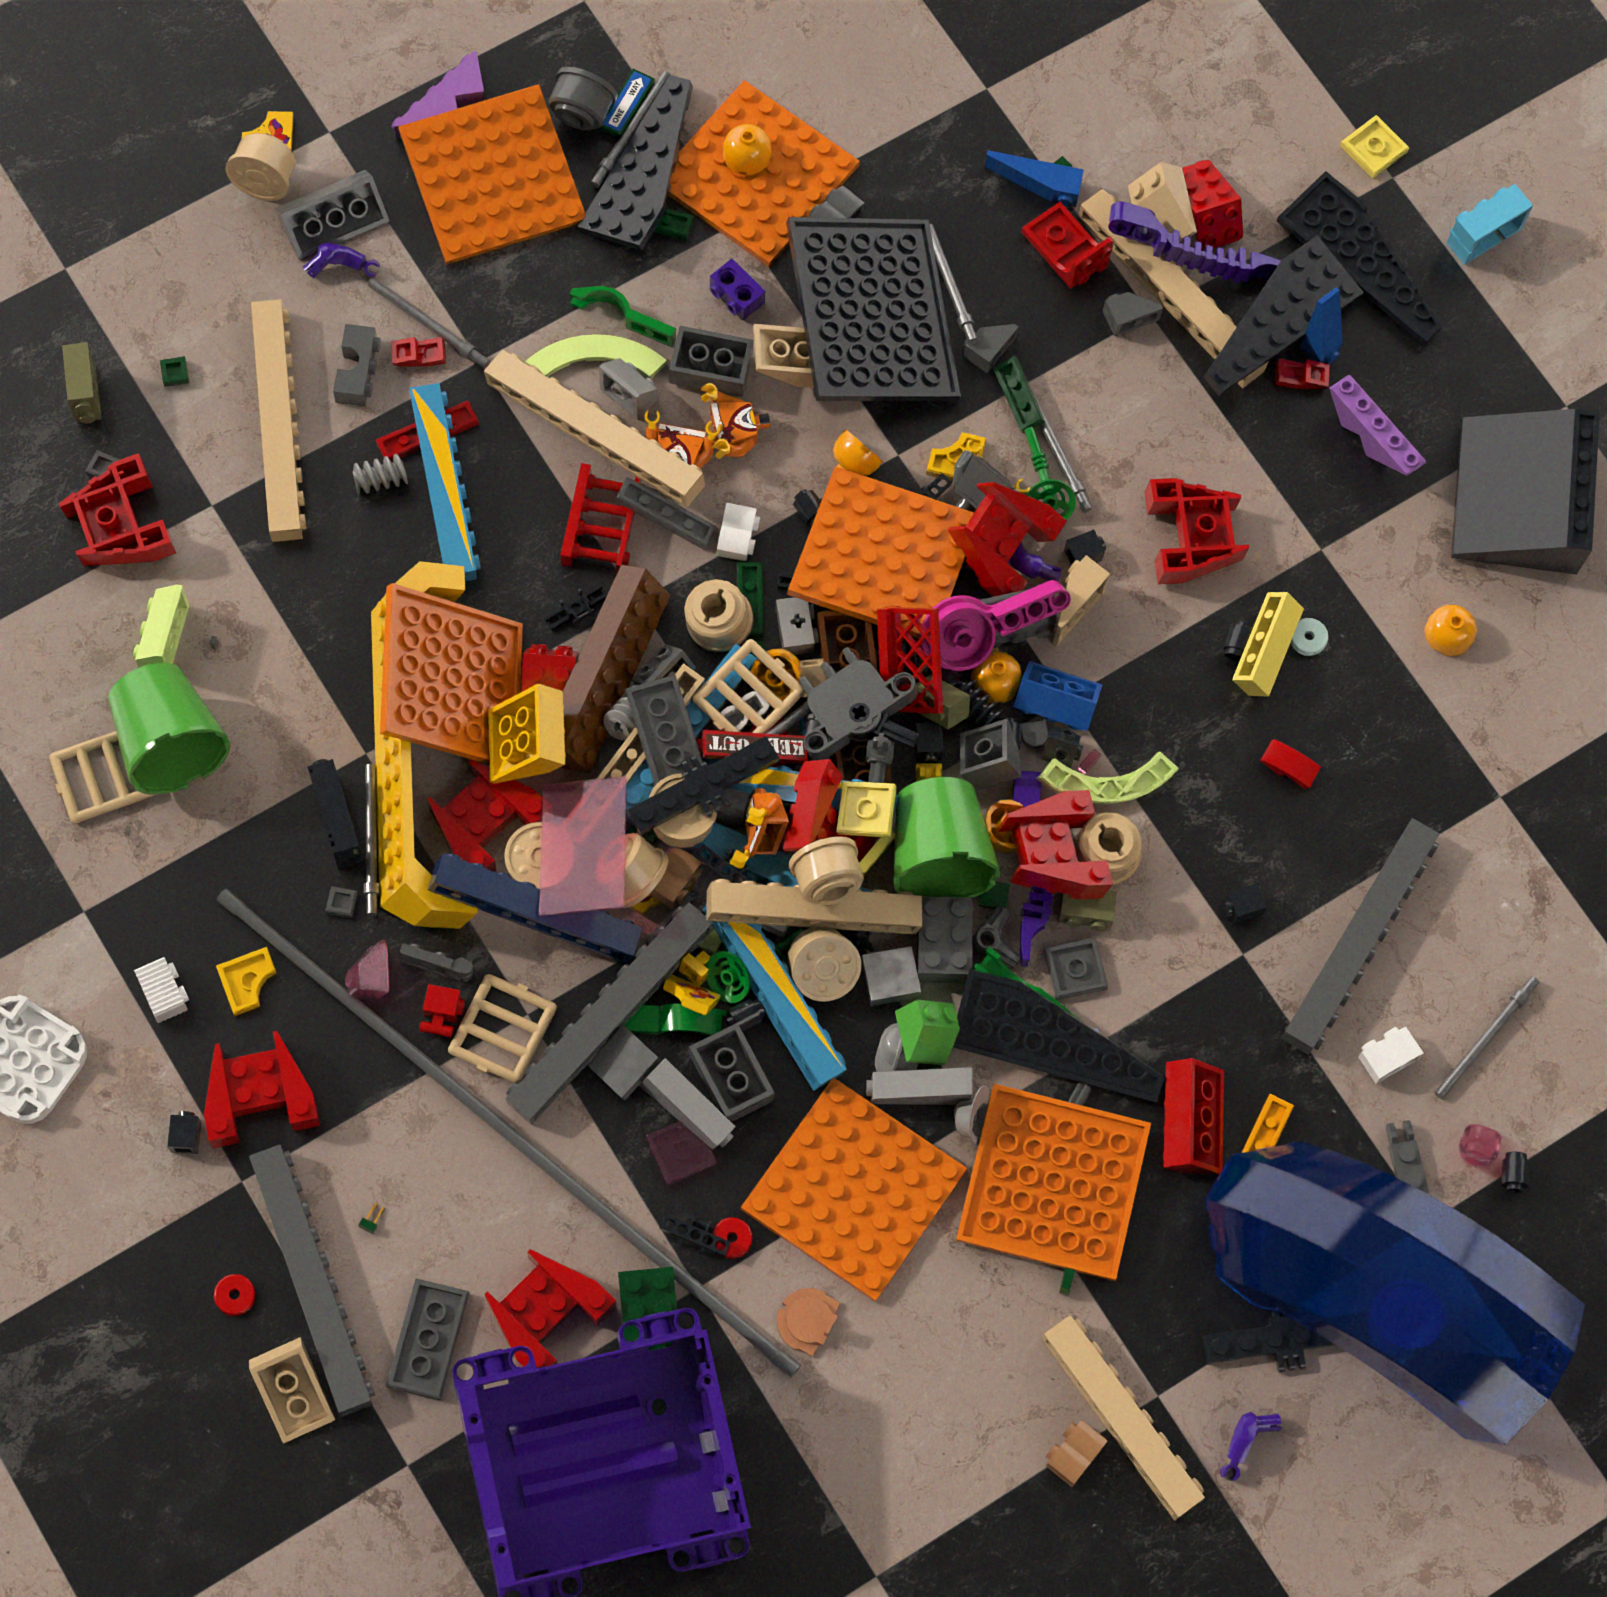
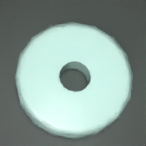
M1304 618L1299 620L1290 643L1298 653L1305 656H1314L1325 648L1328 641V631L1320 621L1313 618ZM1311 634L1313 639L1307 640L1304 635Z

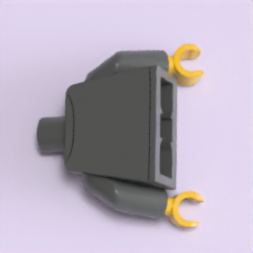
M971 439L968 440L965 451H963L955 463L953 482L956 487L954 491L962 497L956 504V507L971 511L974 507L978 508L985 497V494L976 487L978 483L995 482L1024 495L1030 490V486L1026 490L1020 489L1019 484L1023 479H1019L1013 484L979 456L981 444L978 449H971Z

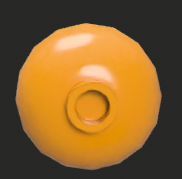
M742 124L734 127L727 134L723 143V159L733 172H747V175H753L761 172L768 166L771 157V141L767 133L760 127L753 124Z
M846 429L834 444L833 455L839 463L836 467L867 477L875 472L883 463L876 454Z
M1456 604L1444 605L1436 609L1428 618L1424 628L1425 638L1430 647L1434 650L1436 649L1442 655L1458 656L1465 653L1474 643L1477 634L1476 620L1472 613L1462 606Z
M784 649L766 651L773 659L776 660L778 658L785 664L783 668L799 682L801 678V663L795 655ZM758 658L756 659L750 672L783 701L792 690Z
M992 651L985 661L972 668L971 680H977L973 687L974 689L981 686L984 688L980 694L981 697L987 694L991 695L987 703L995 701L1006 703L1018 693L1022 681L1020 664L1013 656L1006 652Z
M1000 800L992 805L983 817L994 851L1003 854L1016 852L1012 831L998 832L997 828L1008 813L1024 807L1019 802Z

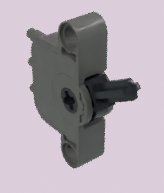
M846 647L842 653L849 663L848 666L836 673L828 662H823L821 668L827 680L816 687L805 676L799 679L803 690L808 695V705L812 715L819 724L804 739V746L812 760L827 759L848 745L851 739L858 742L868 741L869 738L878 737L879 733H884V736L909 747H914L919 739L918 733L890 721L891 715L911 703L918 695L915 680L909 673H899L884 682L869 662L859 660L854 652ZM901 685H911L908 691H899ZM816 742L824 743L818 750L811 749L812 745Z

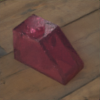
M382 939L374 944L347 970L345 984L348 987V996L378 999L389 992L387 940Z

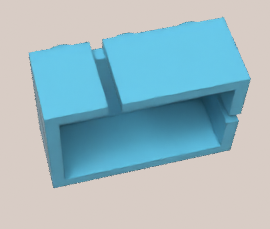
M1516 184L1509 188L1503 187L1491 199L1481 200L1470 212L1464 211L1456 217V223L1450 230L1451 234L1447 245L1465 265L1501 243L1502 240L1495 231L1506 240L1522 230L1533 205Z

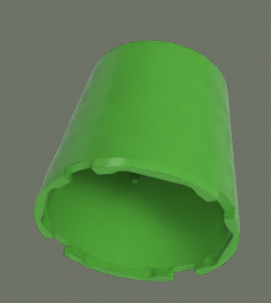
M153 663L139 667L124 675L111 688L108 702L128 780L134 785L135 790L152 795L180 791L189 787L188 782L200 776L203 780L210 776L226 760L230 751V741L226 733L177 665Z
M935 777L917 781L902 789L897 795L899 799L896 807L893 882L896 893L907 891L912 892L913 895L924 897L973 898L990 890L995 885V879L1000 877V869L973 785L959 778Z

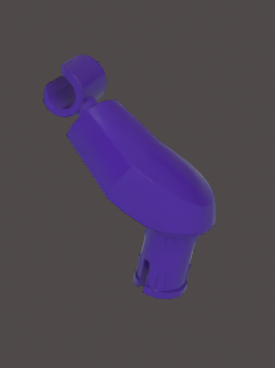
M324 243L318 247V253L303 268L305 271L308 270L307 273L312 278H315L328 264H341L355 270H360L363 267L368 276L374 277L377 273L370 271L368 266L375 265L380 267V264L374 259L366 261L365 255L349 247Z
M1022 541L1009 560L1011 567L1031 579L1041 577L1047 581H1059L1062 574L1058 573L1062 571L1061 568L1043 562L1041 556L1028 553Z
M1248 1412L1241 1416L1235 1427L1227 1454L1231 1461L1230 1464L1221 1467V1477L1227 1475L1229 1468L1233 1471L1231 1481H1235L1240 1477L1238 1464L1245 1463L1254 1438L1258 1433L1281 1431V1426H1277V1424H1281V1418L1278 1413L1256 1416L1254 1413Z

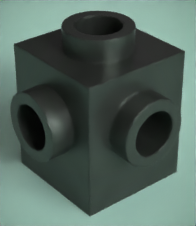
M1051 726L1041 759L1050 762L1055 758L1071 769L1073 760L1079 761L1083 749V746L1079 745L1081 736L1070 729H1058Z

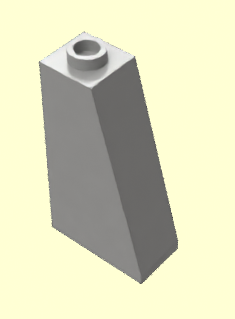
M666 1058L639 1084L646 1093L711 1149L718 1145L723 1148L733 1138L730 1132L736 1126Z
M972 1068L873 1072L871 1080H866V1096H871L872 1104L957 1105L960 1101L970 1100L972 1097Z

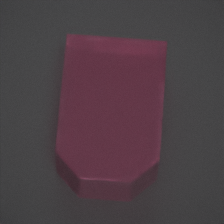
M1093 749L1080 763L1078 769L1086 774L1099 760L1101 754L1096 749Z

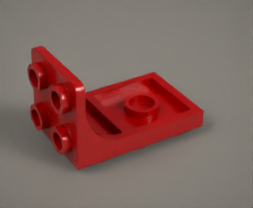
M1209 159L1183 167L1182 170L1197 233H1195L1196 241L1202 243L1201 251H1205L1207 245L1213 246L1214 249L1241 240L1243 238L1241 197Z
M1061 202L1022 227L1021 233L1070 289L1077 284H1084L1091 274L1096 271H1103L1110 263L1109 259L1114 244L1112 237L1097 243Z
M532 644L523 653L521 692L536 684L563 691L577 662L578 651H573L572 646H557V649L553 650L547 649V645Z

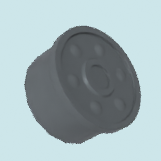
M575 67L560 68L556 75L557 82L549 98L550 109L560 121L580 130L600 128L606 119L610 107L617 100V91L607 81L589 71Z

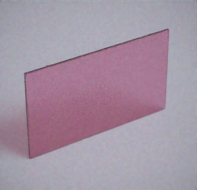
M626 776L543 785L539 916L624 908V890L626 889Z

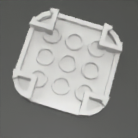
M18 994V996H8L0 1000V1113L15 1122L33 1124L43 1120L52 1111L77 1076L87 1058V1046L84 1038L73 1025L71 1027L31 1002L27 997Z

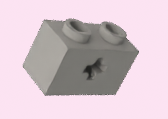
M796 597L776 600L775 610L782 649L790 651L793 655L814 653V646L816 643H819L817 628H812L811 620L815 619L813 604L808 605L807 601Z

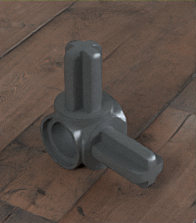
M879 733L878 737L868 739L866 762L870 765L868 780L870 783H884L886 768L890 767L893 762L895 741H890L884 737V733Z
M997 906L988 922L982 923L977 932L972 936V950L976 954L987 956L985 951L988 947H991L1001 955V959L1005 964L1013 968L1019 962L1021 956L1001 942L1003 938L1000 933L1010 913L1006 908ZM980 935L986 936L989 939L990 946H985L981 943Z

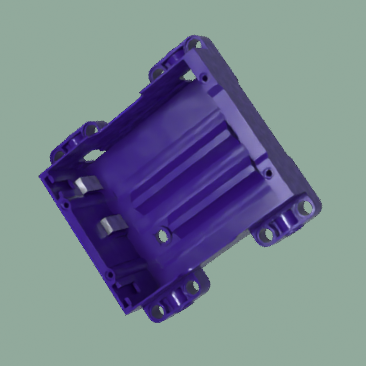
M683 1308L670 1312L664 1311L625 1322L617 1332L620 1350L565 1363L536 1368L532 1351L525 1346H517L464 1358L457 1361L454 1365L452 1378L498 1597H505L509 1591L513 1590L517 1591L521 1597H577L582 1590L580 1569L664 1549L668 1566L678 1572L707 1568L746 1555L749 1550V1539L746 1529L751 1528L707 1330L701 1329L699 1317L694 1310ZM681 1314H687L692 1318L693 1324L690 1329H683L679 1326L678 1319ZM628 1326L634 1327L638 1332V1338L634 1342L627 1341L623 1336V1331ZM673 1342L670 1347L649 1351V1347ZM522 1351L528 1356V1364L524 1367H517L513 1363V1355L516 1352ZM462 1364L469 1365L473 1370V1375L468 1380H462L457 1375V1368ZM508 1380V1384L484 1389V1385ZM655 1399H661L666 1403L664 1414L655 1415L652 1411V1402ZM711 1529L713 1530V1532H715L703 1536L690 1538V1534H695ZM733 1537H738L742 1541V1549L736 1554L732 1553L728 1548L729 1540ZM678 1550H682L687 1554V1562L682 1567L676 1566L673 1562V1555ZM548 1569V1573L524 1578V1574ZM567 1577L574 1578L577 1583L576 1590L571 1594H566L561 1589V1583Z

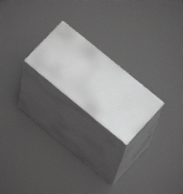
M912 946L862 955L861 965L870 1007L920 998L921 988Z

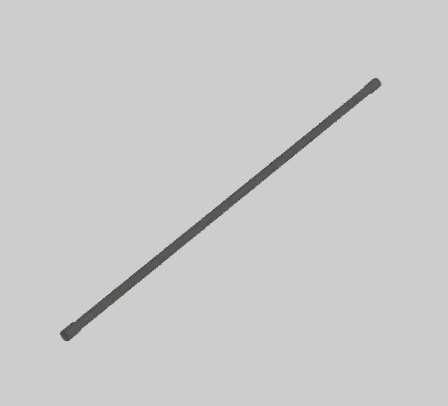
M226 888L219 894L217 901L228 911L243 920L660 1268L673 1267L674 1280L771 1359L772 1363L786 1375L792 1378L796 1374L801 1364L789 1354L779 1349L250 910L230 890Z

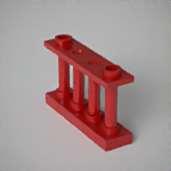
M581 463L560 555L561 565L571 567L573 558L577 559L579 556L616 563L617 575L621 565H629L630 553L627 552L635 512L624 506L591 501L587 497L589 489L599 488L619 492L623 485V482L595 478L590 464ZM635 476V481L645 486V484L641 483V479ZM589 510L626 517L624 530L587 524L582 520L583 512L588 513ZM584 533L621 540L619 553L581 547L577 543L578 535L583 536Z

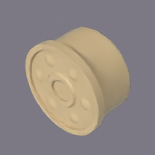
M254 133L246 135L241 139L235 154L229 158L226 164V174L229 180L245 194L260 200L276 201L282 199L289 189V180L295 169L296 160L293 152L280 139L268 134Z
M718 579L705 581L696 586L687 597L684 607L686 626L693 641L703 649L713 652L729 651L735 644H742L749 636L753 626L751 605L740 590L730 582Z
M682 773L670 775L658 782L651 791L649 798L682 781ZM698 804L653 828L657 837L667 845L677 848L693 847L704 841L709 835L717 813L709 805L712 816L707 818Z
M1102 813L1092 817L1084 824L1073 842L1078 862L1108 861L1113 881L1112 886L1128 880L1135 873L1140 863L1141 835L1136 825L1127 817L1117 813Z
M535 822L527 824L513 833L505 848V865L512 879L519 882H530L538 889L554 892L562 889L570 879L575 861V852L571 839L561 828L550 823Z
M638 833L620 836L612 841L601 854L597 863L596 881L614 896L615 901L621 907L628 908L634 906L648 896L660 882L668 866V855L662 849L653 847Z
M847 837L821 839L806 845L791 857L789 869L791 874L797 878L804 900L823 906L833 905L847 900L861 887L864 876L857 859L858 848L852 839Z
M811 927L801 932L792 941L788 951V966L792 972L793 981L802 994L816 1001H832L844 996L854 987L861 972V958L852 942L836 929Z

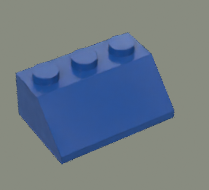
M1029 661L1013 707L1018 708L1019 711L1025 714L1043 716L1049 722H1061L1074 730L1088 731L1102 684Z

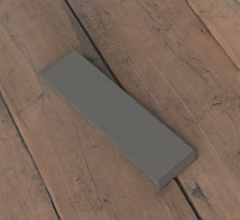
M629 477L625 479L615 499L616 502L703 550L707 547L716 528L712 523Z

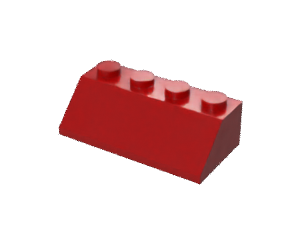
M1194 1058L1166 1062L1164 1168L1179 1173L1222 1175L1224 1070Z

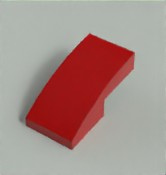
M415 337L391 341L393 366L422 367L446 364L445 341L442 337L417 341Z
M1279 359L1276 362L1275 385L1299 389H1327L1329 387L1330 364L1312 360L1298 363Z
M1275 739L1271 740L1260 760L1279 776L1285 774L1304 789L1310 788L1321 768L1320 765L1307 756Z

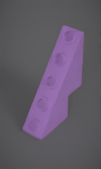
M477 51L464 56L454 70H449L444 75L441 82L436 86L430 87L420 101H415L410 106L407 113L394 120L391 128L395 132L396 139L401 138L398 126L485 100Z
M1350 375L1330 387L1341 426L1360 435L1366 456L1406 476L1426 463V460Z

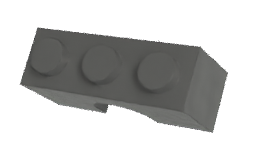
M345 324L341 345L343 357L355 359L359 363L350 370L337 369L333 389L335 403L366 406L367 397L371 398L373 383L370 382L371 375H375L377 360H374L375 352L379 353L381 338L377 337L375 327Z

